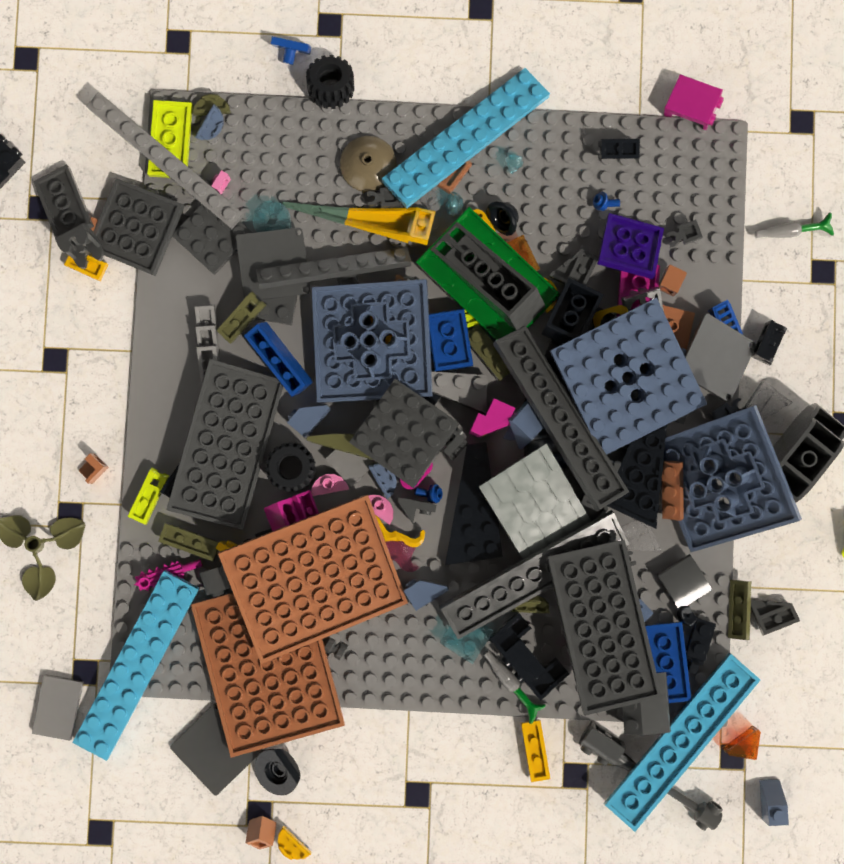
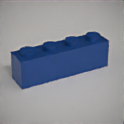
M267 322L258 323L244 335L291 397L300 394L313 383L309 375Z

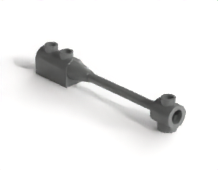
M592 721L580 738L579 744L582 745L580 749L587 755H591L592 752L598 755L597 761L604 766L610 763L611 765L631 771L637 763L624 752L626 750L625 743ZM671 788L667 793L695 812L696 825L704 831L707 828L714 830L720 824L723 809L715 801L709 800L708 803L702 802L698 805L674 788Z

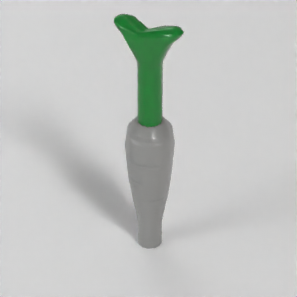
M829 212L819 223L800 225L798 222H789L763 230H756L754 235L755 238L797 237L801 232L822 230L834 236V230L830 224L832 213Z
M489 650L483 654L490 663L503 686L509 692H514L526 706L529 724H532L537 712L544 709L546 705L532 703L519 687L520 682L516 676Z

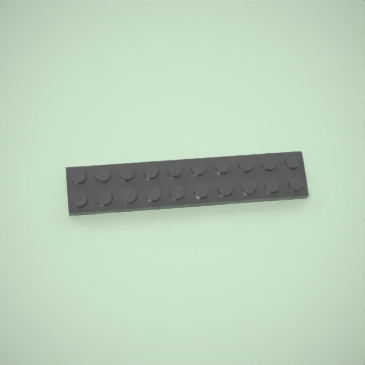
M524 326L496 340L493 343L494 347L595 511H599L629 493V490L596 437L591 435L579 410L528 328Z
M610 510L439 605L457 639H460L552 588L553 583L547 556L625 539L626 546L629 545V542L614 512Z

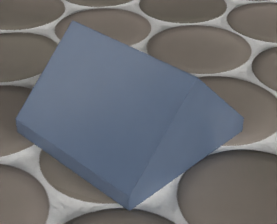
M528 400L509 419L519 449H523L544 428Z

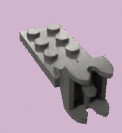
M66 164L33 181L58 247L68 254L82 269L87 268V256L89 254H92L96 260L101 261L104 256L103 247L91 229L94 225L70 167Z

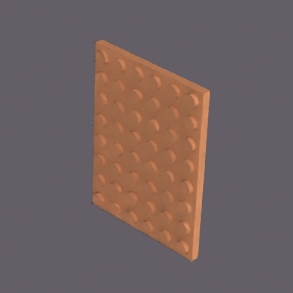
M367 494L218 552L261 664L408 604Z
M233 593L191 604L231 758L345 726L323 639L261 664Z

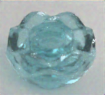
M452 192L447 196L448 201L445 204L446 214L456 216L462 211L463 198L458 193Z

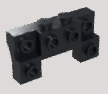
M518 612L489 639L504 656L502 661L508 668L512 666L516 670L514 675L520 683L525 681L541 701L570 674L557 658H554L545 667L541 665L520 639L532 628Z

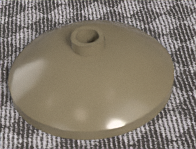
M362 136L354 139L344 148L340 158V169L344 180L352 188L361 192H376L380 188L386 187L382 182V178L397 167L396 156L391 146L384 140L374 136ZM365 158L371 159L369 163H366L364 160Z

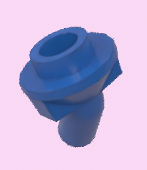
M602 191L595 195L593 206L596 210L601 211L606 210L607 207H620V199H608L606 192Z
M434 484L430 485L429 490L416 487L414 495L427 497L428 502L437 504L442 499L443 492L439 485Z

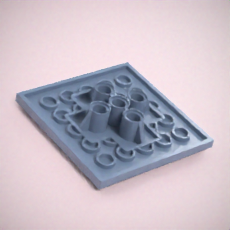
M427 279L312 287L317 403L380 400L394 379L421 397H433ZM372 316L374 319L372 325L366 326V318ZM393 335L394 341L391 344H386V336ZM369 336H373L374 343L368 346L366 339ZM350 337H354L355 344L348 347L347 340ZM370 355L375 356V362L372 365L367 364V358Z
M657 298L550 350L577 409L591 435L596 437L606 455L707 404ZM617 354L622 358V362L619 365L614 363V357ZM643 363L647 365V372L645 374L640 372V366ZM625 372L630 374V380L627 383L622 379ZM607 381H611L613 384V388L610 391L605 389ZM633 390L638 391V398L636 400L631 398Z
M756 405L665 438L663 460L683 462L684 519L678 520L690 552L802 520ZM709 460L713 461L714 467H711ZM734 472L740 476V480L735 478ZM716 479H719L722 482V486L718 485ZM699 485L703 486L704 491H701ZM724 497L728 499L729 504L725 503Z

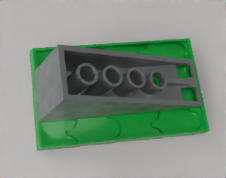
M470 207L416 261L417 265L495 340L524 326L529 328L560 296L559 292Z

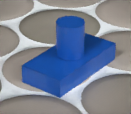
M273 36L271 39L272 46L285 49L282 63L294 65L296 52L309 55L311 53L312 47L309 44Z

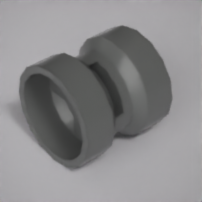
M330 638L325 646L326 654L334 653V657L340 660L348 645L344 642H339L335 647L336 640Z

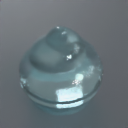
M508 153V156L505 157V165L511 174L523 166V156Z

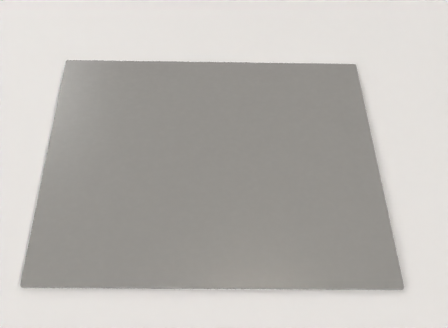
M152 90L150 92L149 135H151L153 100L191 102L194 106L202 96L215 94L228 103L231 114H222L224 119L222 131L217 137L210 140L195 138L207 115L193 116L192 114L188 167L210 186H212L214 176L219 174L221 170L229 175L231 180L223 191L222 196L244 214L240 221L250 231L255 233L301 228L307 262L408 247L411 258L410 267L357 274L359 284L393 282L396 275H402L403 277L416 276L419 280L427 279L429 314L463 308L417 265L416 261L468 207L472 210L480 209L486 214L487 206L492 202L499 201L512 204L518 211L519 219L516 231L512 235L506 236L495 229L496 233L543 278L551 280L560 295L565 284L550 278L551 272L559 268L581 249L599 257L607 216L611 213L664 228L657 263L660 266L659 282L669 265L687 272V275L679 292L674 297L661 291L662 304L695 313L688 346L703 314H710L708 312L709 309L726 300L730 302L741 327L748 123L746 121L715 120L712 126L709 125L707 130H703V125L677 117L532 110L468 160L472 163V166L451 194L435 186L408 207L436 211L428 244L424 245L411 241L405 243L282 206V202L346 208H381V203H378L375 207H368V202H373L375 198L372 196L367 197V192H361L352 188L344 180L340 169V158L344 148L351 141L362 136L378 137L391 146L398 166L473 107L349 100L347 104L343 103V106L340 108L335 106L336 109H331V107L326 109L323 108V105H316V101L313 102L311 98L169 90ZM601 139H640V158L601 159L598 157L600 154L598 141ZM146 158L144 189L185 206L175 228L176 231L201 203L171 178L149 177L147 175L148 159ZM365 158L364 161H365L366 163H369V162L371 161V159H370V158ZM603 191L606 192L608 199H620V207H607L604 211L596 210L593 206V199L596 194ZM400 202V207H395V208H405V207H404V205ZM696 219L703 238L686 245L683 244V241H679L678 245L670 247L669 243L674 242L676 239L673 236L667 238L666 234L670 231L677 233L679 232L678 226ZM296 230L295 234L300 235L301 231ZM172 237L156 276L138 269L110 671L154 590L150 586L149 591L145 589L140 591L139 586L134 585L137 581L135 576H139L141 571L147 574L149 569L155 571L156 566L162 569L164 564L170 566L171 562L175 563L177 560L184 565L201 559L202 567L184 572V580L200 588L192 604L215 598L212 594H206L200 573L222 566L218 552L215 560L210 561L158 542L165 523L218 542L230 540L238 545L246 539L256 538L255 534L271 529L263 508L300 493L311 491L314 482L323 475L336 474L340 476L325 460L335 449L308 442L305 437L287 423L289 421L288 416L294 409L297 411L303 407L327 405L331 410L309 436L352 434L363 424L374 408L372 400L317 403L312 287L338 285L337 278L309 282L310 293L298 295L292 326L254 319L231 344L218 333L220 362L277 378L244 337L258 323L267 322L313 381L304 391L293 397L283 386L244 529L241 530L167 511L169 497L161 494L147 525L127 517L150 469L153 467L159 473H166L171 476L181 460L202 386L196 348L198 344L195 306L215 304L218 329L244 300L238 251L214 275ZM596 263L586 286L604 294L598 307L607 309L617 306L620 270ZM304 287L303 291L308 292V287ZM251 303L247 306L251 310L255 308ZM724 308L718 311L719 315L725 312ZM553 309L547 314L544 311L528 328L544 355L551 339L542 335V332ZM728 316L721 318V321L729 319ZM480 325L494 343L495 339ZM476 326L471 327V328H467V329H468V332H470V331H471L473 328H475ZM393 335L391 341L388 344H391L394 341ZM350 337L347 340L348 347L355 344L354 337ZM471 347L473 366L458 368L454 373L487 375L486 412L491 401L495 398L515 407L513 413H516L523 405L526 397L512 374L509 373L501 381H498ZM617 354L614 363L619 365L622 362V358ZM431 357V369L432 372H435L434 363ZM558 372L557 376L563 386H565L566 384L560 372ZM611 381L606 382L608 385L612 386ZM739 384L730 401H724L700 387L707 404L688 413L684 425L675 421L667 424L666 437L713 421L709 414L726 402L731 406L732 401L739 398ZM440 397L435 406L459 422L458 428L467 436L465 440L468 444L486 442L491 479L525 457L524 448L519 449L516 440L509 441L503 439L509 425L502 430L478 438L469 434V431L477 414L480 413L484 416L486 414L444 397ZM543 428L537 434V436L548 435L546 429ZM283 443H295L311 452L316 462L314 479L311 480L308 486L296 492H287L271 484L272 482L268 480L265 468H267L266 459H269L268 455L274 451L275 447H279ZM443 447L432 462L431 472L417 486V488L429 490L430 485L437 484L440 486L443 496L439 503L435 504L437 505L436 511L431 512V515L419 513L420 509H416L412 524L400 506L398 497L425 503L430 502H428L427 497L414 495L415 488H404L400 478L395 476L397 480L396 488L393 495L387 499L393 508V520L390 525L381 518L380 520L388 532L398 531L410 538H418L421 530L425 531L424 541L418 547H409L403 541H386L403 590L406 588L405 584L409 581L421 579L447 585L449 591L417 611L406 596L408 604L323 638L324 646H326L330 638L336 640L335 647L339 642H344L348 645L340 660L334 657V653L327 654L340 706L344 708L529 717L526 706L514 692H509L503 686L490 663L483 655L489 650L506 666L502 661L504 656L489 638L518 612H511L510 610L466 636L457 639L439 605L522 560V557L497 518L503 557L445 565L466 447L454 461L443 452L445 450V447ZM617 449L607 454V456L611 460L621 462L626 450ZM295 456L284 458L280 464V472L287 479L298 477L302 471V463ZM709 460L711 467H714L713 461ZM369 470L352 487L349 486V490L313 496V499L320 513L366 494L368 496L380 495L382 497H385ZM155 479L152 481V484L155 486H157L159 483V481ZM716 479L718 485L722 486V482L719 479ZM661 482L657 529L609 507L607 512L610 510L614 512L629 542V545L626 546L627 551L633 552L632 555H629L630 562L636 561V564L631 566L638 598L654 613L644 622L645 625L679 622L677 618L678 609L669 593L664 589L657 574L690 554L712 589L689 604L697 618L716 624L703 666L699 665L697 674L688 672L692 698L727 654L730 653L728 623L730 580L733 578L734 540L690 552L678 520L662 519ZM699 485L701 491H704L703 486ZM724 497L725 503L729 504L728 499ZM554 587L537 595L546 599L549 603L550 613L519 612L532 628L520 639L543 667L554 658H557L570 675L561 681L541 701L525 681L520 683L519 687L532 703L546 705L544 709L537 712L536 718L623 722L622 707L586 716L583 715ZM231 588L223 590L224 594L219 596L233 593V591H231ZM191 606L142 697L216 701ZM683 625L685 650L693 626ZM512 666L508 668L513 674L516 673ZM688 701L669 703L670 723ZM728 720L726 721V723H725L722 727H726V726H727Z

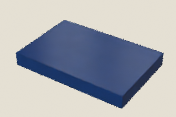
M464 309L429 314L430 344L435 372L473 366Z

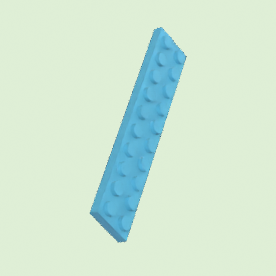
M524 68L382 178L383 184L407 209L547 100L550 93Z
M167 570L163 571L72 743L106 761L109 759L197 595L199 587Z
M728 653L692 696V700L688 701L670 723L671 732L662 733L603 804L636 832L755 688L760 679L732 654Z

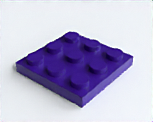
M609 213L597 264L653 279L656 274L664 228Z

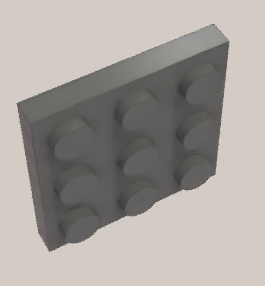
M201 204L173 233L172 237L215 275L238 251L236 235L253 232L241 221L233 229H230Z

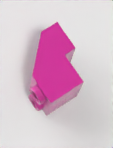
M494 398L485 416L480 413L477 414L469 434L481 438L502 430L508 425L511 426L509 419L515 414L513 413L515 407Z
M310 490L263 508L272 531L319 513Z

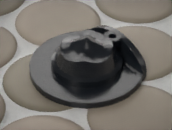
M267 749L255 761L256 777L268 792L275 795H287L297 787L301 776L300 770L294 758L283 749Z

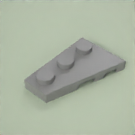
M432 372V389L434 394L486 414L487 375Z

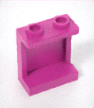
M680 75L665 106L664 116L672 117L674 114L703 125V130H707L708 126H712L717 116L714 114L716 108L720 109L724 101L722 97L723 89Z

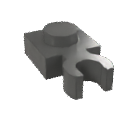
M387 187L380 188L379 194L374 191L367 192V197L372 196L375 198L373 202H368V207H375L378 203H381V208L400 207V201Z
M696 219L678 226L679 232L670 231L666 234L667 238L673 236L676 239L674 242L669 243L670 247H675L679 241H683V244L686 245L703 238Z

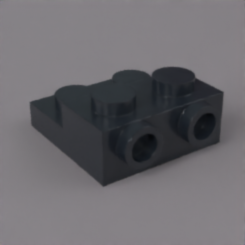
M1 134L0 189L26 163L21 158L23 154L15 147L11 149L7 145L9 141Z

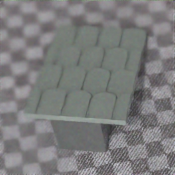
M547 444L518 460L479 486V489L522 559L591 522Z

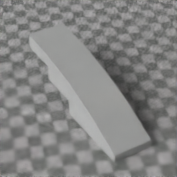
M215 304L195 306L198 344L196 348L201 385L209 359L220 362Z

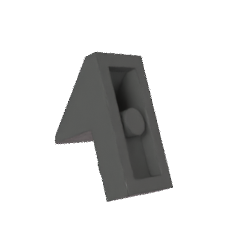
M398 497L400 506L412 524L416 509H420L419 513L431 515V512L436 511L437 505Z

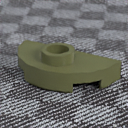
M208 94L202 96L194 104L192 114L193 116L207 115L213 104L221 110L222 114H231L228 103L219 95Z
M536 596L512 609L511 612L549 614L550 609L546 599Z

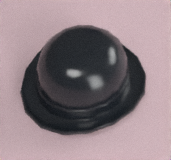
M499 201L492 202L487 206L486 215L493 227L501 234L506 236L512 235L516 231L519 219L517 209L510 203Z

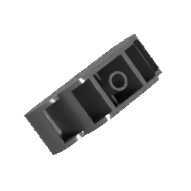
M817 403L806 407L773 446L795 503L801 500L813 488L844 447V425Z

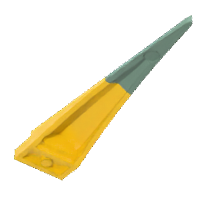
M282 202V206L405 243L411 241L424 245L428 244L436 212L418 207L407 209L346 208Z

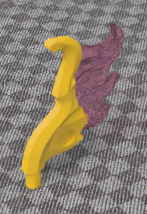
M376 515L391 559L396 561L404 571L414 572L419 569V566H413L411 557L416 547L423 543L425 531L421 530L418 538H410L398 531L388 532L380 518Z

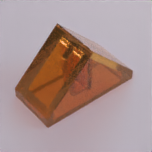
M752 725L722 749L729 756L757 760L761 732Z

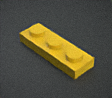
M534 720L532 724H529V721L521 722L530 781L549 780L550 773L541 720Z

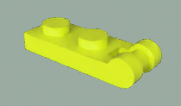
M152 467L127 517L147 525L162 494L160 491L170 475L166 473L161 474ZM154 479L159 481L157 486L152 484Z

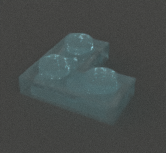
M484 625L467 636L457 639L451 626H449L440 643L473 664L493 633V630Z

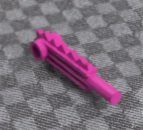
M201 559L184 565L177 560L175 563L171 562L170 566L164 564L162 569L157 566L155 571L149 569L147 574L141 571L139 576H135L137 581L134 585L139 586L140 591L143 589L149 591L150 586L155 588L164 570L184 579V572L203 566Z

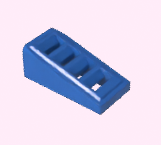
M728 300L708 310L710 315L720 321L721 318L728 316L729 319L723 321V323L728 324L731 322L732 326L730 327L743 334ZM724 308L725 312L719 315L718 311Z

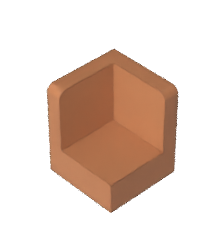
M669 265L660 279V291L674 297L679 292L687 272Z
M90 453L85 458L87 462L79 469V472L86 478L85 481L88 484H93L109 467L96 454Z
M264 816L249 820L245 843L259 850L273 846L276 822Z

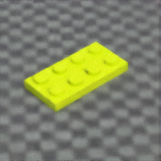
M153 100L151 136L188 167L192 103ZM148 160L147 175L149 177L170 178Z

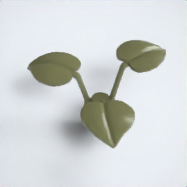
M13 515L0 518L1 541L8 547L18 548L25 540V548L32 552L36 559L38 568L30 567L22 576L23 587L33 600L38 601L48 595L56 581L54 570L50 567L42 568V563L38 557V553L44 548V543L56 540L57 546L62 549L75 548L82 540L86 526L85 522L76 518L59 519L50 527V532L54 537L40 539L36 536L26 537L31 532V525L25 517Z

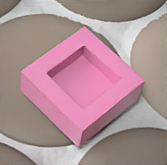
M221 170L219 174L214 176L211 187L222 195L231 180L229 175Z

